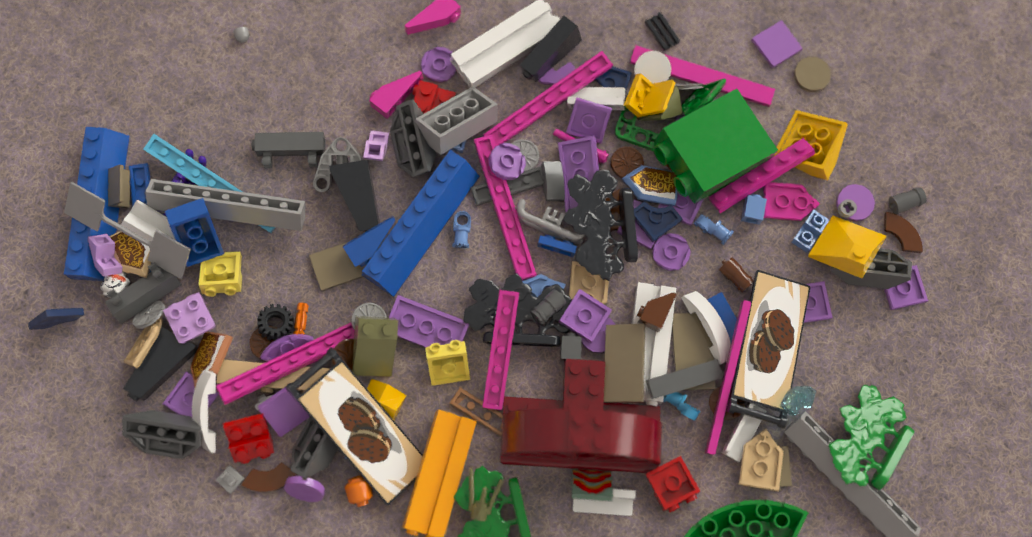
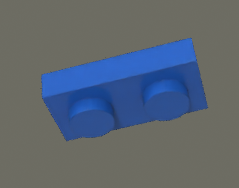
M540 235L537 247L574 258L577 248L574 243L563 240V242L555 240L556 238L551 235Z

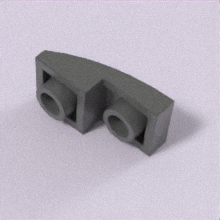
M543 161L541 167L545 182L542 186L546 201H564L565 188L561 162Z

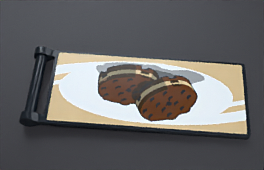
M761 270L755 272L750 296L751 307L737 361L727 412H736L777 424V427L783 429L786 427L788 407L811 288L809 285ZM737 399L778 411L780 416L737 405Z
M330 347L321 359L293 383L289 382L285 386L289 394L302 406L386 505H390L416 480L423 454L350 370L334 348ZM334 360L336 362L332 368L302 394L297 391L300 386L329 361Z

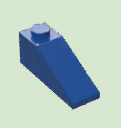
M394 216L343 245L344 250L355 267L358 265L363 267L370 261V258H372L394 224Z

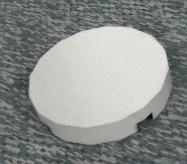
M649 51L638 58L634 71L635 75L641 73L652 83H658L668 80L671 73V65L668 58L661 52Z

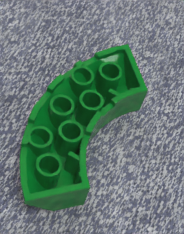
M746 500L726 505L709 513L688 530L684 537H797L809 512L787 503L771 500Z

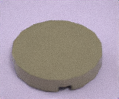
M806 57L796 65L794 79L801 89L808 92H818L828 85L831 79V70L824 60L818 57Z

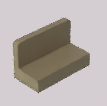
M117 165L108 169V206L130 207V170H125L123 165Z

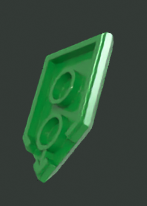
M720 79L702 85L703 88L695 89L681 105L685 116L712 102L725 86L726 79Z

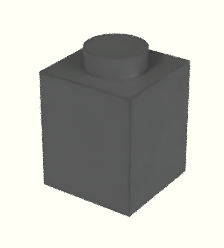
M566 333V336H562L560 362H565L566 359L581 360L582 337H577L575 333Z

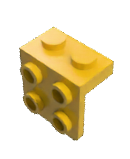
M636 74L624 106L637 117L663 113L667 109L676 82L674 80L652 83L643 74Z

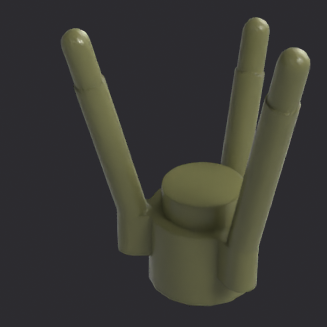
M470 468V504L468 508L471 511L470 517L474 520L486 521L487 514L490 515L503 480L501 479L496 486L488 506L485 502L486 487L483 488L480 501L477 500L474 503L473 468Z

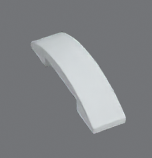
M697 291L682 296L681 298L689 313L696 312L711 339L713 346L709 349L715 360L718 359L719 365L727 362L731 342L728 332L714 307Z
M203 370L194 390L192 419L201 427V446L203 449L215 453V432L208 429V394L216 393V373Z

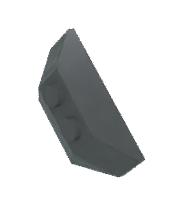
M411 99L396 106V114L392 121L390 133L398 166L412 177H416L431 170L436 158V152L427 144L415 121L416 118L423 115V112L415 101Z
M880 248L863 278L832 266L831 272L849 285L890 289L911 280L912 262L906 260L893 250Z
M154 410L122 416V435L125 438H129L144 453L184 459L201 446V427L190 416Z
M311 417L292 448V465L290 470L304 478H308L327 468L338 450Z

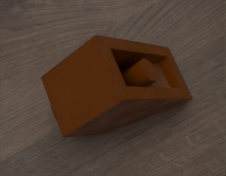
M672 292L648 301L645 307L641 305L637 316L640 317L638 323L645 324V327L660 332L677 294Z

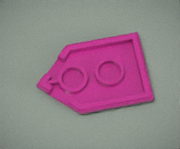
M770 182L763 188V198L767 199L764 218L801 221L820 205L801 184Z

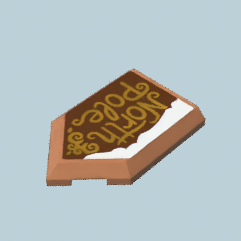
M208 331L204 333L190 366L194 388L203 370H209L216 373V375L218 374L233 337Z

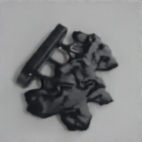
M597 170L591 181L576 174L573 179L568 181L567 185L570 196L574 198L578 205L567 210L563 221L568 225H573L574 230L579 235L585 234L588 240L578 248L575 260L585 267L591 275H600L601 279L609 281L613 274L621 273L624 269L622 260L617 256L621 247H623L626 262H637L638 259L632 191L630 188L620 189L619 200H616L612 194L618 185V180L610 175L609 170ZM608 197L611 201H605V198ZM619 205L620 220L618 221L614 219L611 213V209ZM612 226H621V241H616L612 238L610 233ZM615 245L616 247H613L614 251L610 254H607V248L609 246ZM615 255V259L612 260L610 257Z
M518 273L505 279L504 287L500 290L519 292L515 319L517 333H513L512 345L560 347V337L557 335H546L545 331L551 327H555L561 333H568L570 329L559 323L560 318L572 301L570 296L565 294L558 284H554L545 288L538 297H533L532 288L522 282V278ZM477 279L474 285L469 288L472 298L476 300V303L464 310V322L469 323L474 331H479L486 325L494 327L493 317L496 316L499 288L492 281ZM556 289L559 293L562 292L564 294L563 297L567 303L551 316L552 319L549 324L545 323V326H543V324L541 325L533 318L530 311L547 294ZM525 321H533L539 327L537 334L522 333V324ZM485 332L483 334V343H492L493 332Z

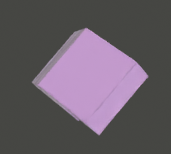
M370 130L363 158L383 161L387 153L389 133Z
M108 234L88 237L94 265L102 276L122 273V265L114 257L115 243Z

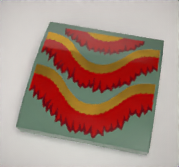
M571 469L572 499L613 500L611 471Z

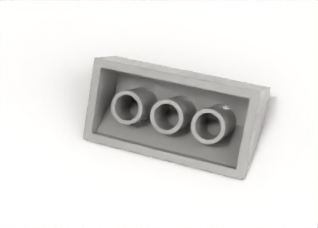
M472 86L419 116L415 121L427 144L442 155L496 123L498 104Z

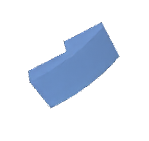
M813 210L792 240V243L808 252L822 233L829 219Z

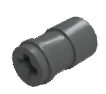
M913 188L911 191L889 197V208L892 209L894 214H899L910 210V208L926 203L927 197L922 188Z
M553 289L536 307L532 308L530 313L533 318L541 325L546 323L554 313H557L567 303L563 297L564 294Z

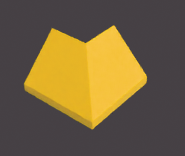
M371 379L367 390L390 417L395 420L407 395L389 384Z

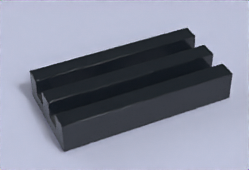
M661 12L656 16H652L651 19L645 20V24L664 51L680 42ZM657 19H659V20L661 21V23L663 24V26L665 27V29L667 30V32L669 33V35L671 36V38L674 40V42H672V40L670 39V37L668 36V34L666 33V31L664 30V28L662 27V25L659 23V21H658ZM652 22H654L658 30L661 32V34L667 41L668 45L665 44V42L653 26Z

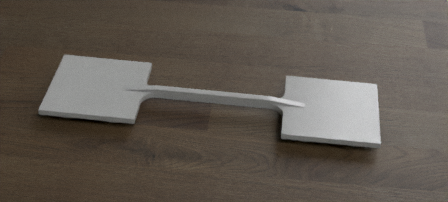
M73 182L70 183L65 214L97 232L99 231L101 220L135 240L149 246L148 261L155 262L160 268L182 279L190 248L158 230L155 231L153 241L144 239L107 218L103 212L105 200Z

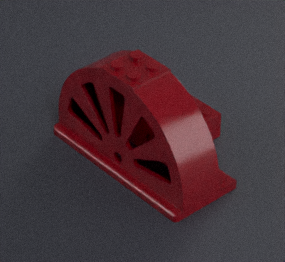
M566 359L564 362L562 400L504 396L500 463L517 466L648 473L661 464L662 422L660 421V406L604 403L605 361Z

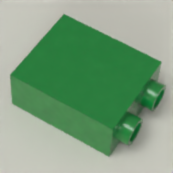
M737 88L664 127L654 141L656 145L653 147L657 160L664 166L668 164L676 175L674 177V185L679 194L683 197L689 196L694 204L771 159L778 151Z

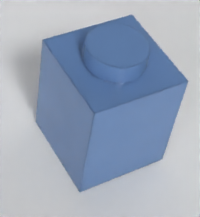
M757 194L748 195L744 201L741 221L760 225L764 218L767 199Z

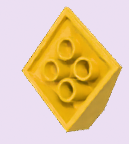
M796 110L776 147L778 151L775 155L804 138L814 148L815 154L795 166V168L810 176L828 181L836 165L848 123Z
M832 216L808 254V257L863 278L886 239V235Z

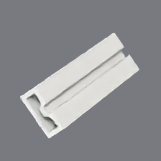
M537 0L452 53L450 62L455 66L468 87L471 88L473 86L475 88L532 52L560 19L557 16L551 15V7L547 2Z
M638 282L635 290L631 324H639L638 320L640 317L637 316L641 305L645 307L646 303L650 300L672 292L676 293V288L653 286L654 284ZM675 299L660 332L645 327L644 402L649 406L657 407L658 404L663 403L664 396L651 399L645 380L667 373Z

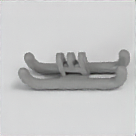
M524 199L518 201L516 212L521 223L559 240L570 241L574 245L580 244L587 237L585 234L579 235L560 227L565 213L562 212L558 219L556 218L558 210L555 209L551 216L549 215L551 207L548 206L543 218L540 219L525 211L526 201Z

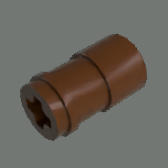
M733 257L728 261L724 259L721 262L723 266L719 271L741 292H744L754 282L753 277L749 276Z

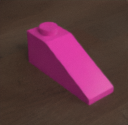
M435 0L405 24V32L409 35L446 26L450 22L455 23L460 18L461 8L454 0Z
M417 71L381 86L378 91L375 90L370 95V106L388 119L395 112L396 106L402 104L412 93L415 84L419 85L420 80H423L422 72Z

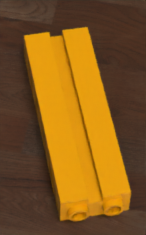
M442 410L435 412L402 528L407 529L406 533L418 536V533L426 534V537H444L455 500L454 495L459 486L477 421Z

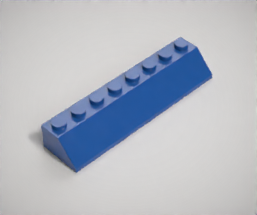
M86 127L77 185L105 200L104 215L118 223L120 208L108 206V169L117 165H123L125 169L130 136L107 128ZM72 218L64 275L74 280L103 281L105 276H102L94 265L88 237L103 234L111 236L116 233L117 229L101 220L100 228L97 232Z
M452 150L447 153L362 270L363 277L392 297L399 291L471 190V187L480 177L464 158Z

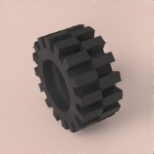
M270 304V308L266 306L264 311L261 310L259 312L260 316L258 315L257 318L259 334L261 333L263 338L267 337V341H271V339L275 341L292 333L293 315H291L290 310L287 311V307L283 306L281 308V304H277V307H274V304ZM278 317L283 321V325L278 329H272L268 326L269 319Z

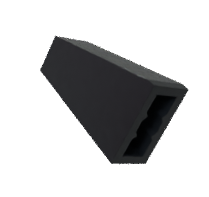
M563 15L520 64L522 75L528 80L533 79L535 82L541 79L582 41L578 26Z
M369 160L329 166V170L359 230L366 232L380 224Z
M161 327L159 335L141 365L134 370L123 388L129 392L127 396L136 401L139 398L145 401L196 354L198 347L189 341L180 344L174 333Z

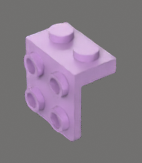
M199 292L191 294L186 299L173 303L163 310L180 344H184L215 327V323L205 305L207 303Z

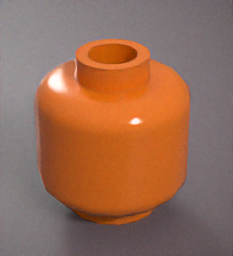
M361 475L348 479V483L344 487L348 502L356 504L357 507L367 505L369 503L368 500L373 497L372 488Z

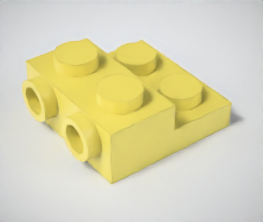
M240 251L225 252L223 255L201 262L199 287L202 294L213 297L216 293L234 295L236 292H241L242 255Z
M453 340L449 344L440 345L439 343H433L430 347H425L432 386L470 380L465 341Z

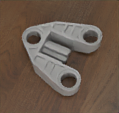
M339 137L335 139L322 154L313 180V187L318 192H325L332 185V174L329 166L334 165V155H336V165L348 163V156H350V162L363 160L361 154L346 138ZM340 140L345 141L347 144L346 150L342 152L336 148V144ZM320 178H324L327 181V187L324 189H320L317 186V181Z

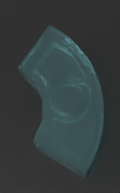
M795 386L785 394L780 407L790 416H796L800 408L812 407L816 390L809 386Z

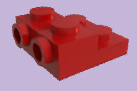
M420 80L419 85L415 84L413 89L414 101L423 114L456 96V92L438 88L437 84Z
M263 413L223 423V429L229 442V450L234 463L246 464L253 458L260 457L261 459H266L274 453L273 440Z
M681 456L645 474L663 512L668 510L671 513L679 509V504L684 501L687 504L697 499L696 495L700 493V489Z

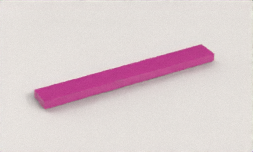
M635 45L630 64L635 65L642 54L653 50ZM665 55L670 61V76L691 83H703V85L720 79H726V84L720 92L727 94L737 88L745 100L767 107L771 105L775 92L774 88Z
M603 51L599 52L484 133L483 136L492 135L495 146L507 142L567 100L568 97H571L612 68V62Z
M488 135L474 139L473 142L515 274L518 273L522 281L535 277L537 274L507 181L497 177L489 166V155L496 147L493 137Z
M744 300L740 304L705 454L714 455L716 453L751 307L750 301Z
M352 322L217 385L216 390L223 403L226 405L318 361L326 354L330 347L335 348L342 340L354 339Z

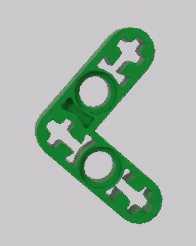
M625 107L618 119L614 132L615 136L619 140L654 152L653 147L656 144L651 141H655L659 134L634 126L637 116L634 114V118L626 119L624 113L630 110ZM624 123H626V132L628 133L621 135L620 130L623 128ZM640 133L646 139L643 142H639L635 136ZM649 136H651L652 138L650 144L648 145L647 142L649 140Z

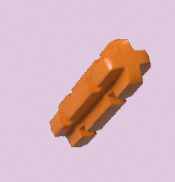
M301 302L297 304L298 313H296L294 326L296 330L293 334L305 335L303 331L306 329V312H308L309 307L307 303Z

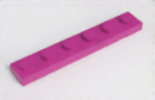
M802 138L709 197V200L718 212L722 213L813 156L815 150Z
M499 289L482 404L483 408L502 410L519 292Z

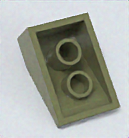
M355 316L352 372L356 376H392L398 335V320L396 318Z

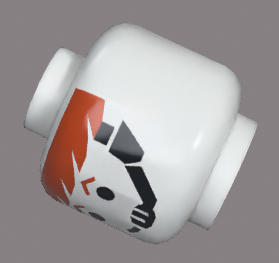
M122 272L105 276L100 286L103 295L109 297L107 293L112 289L119 293L130 285V280L126 278L127 274Z

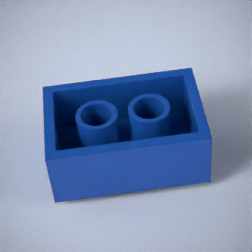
M203 198L165 211L175 240L191 249L186 264L187 267L224 254Z

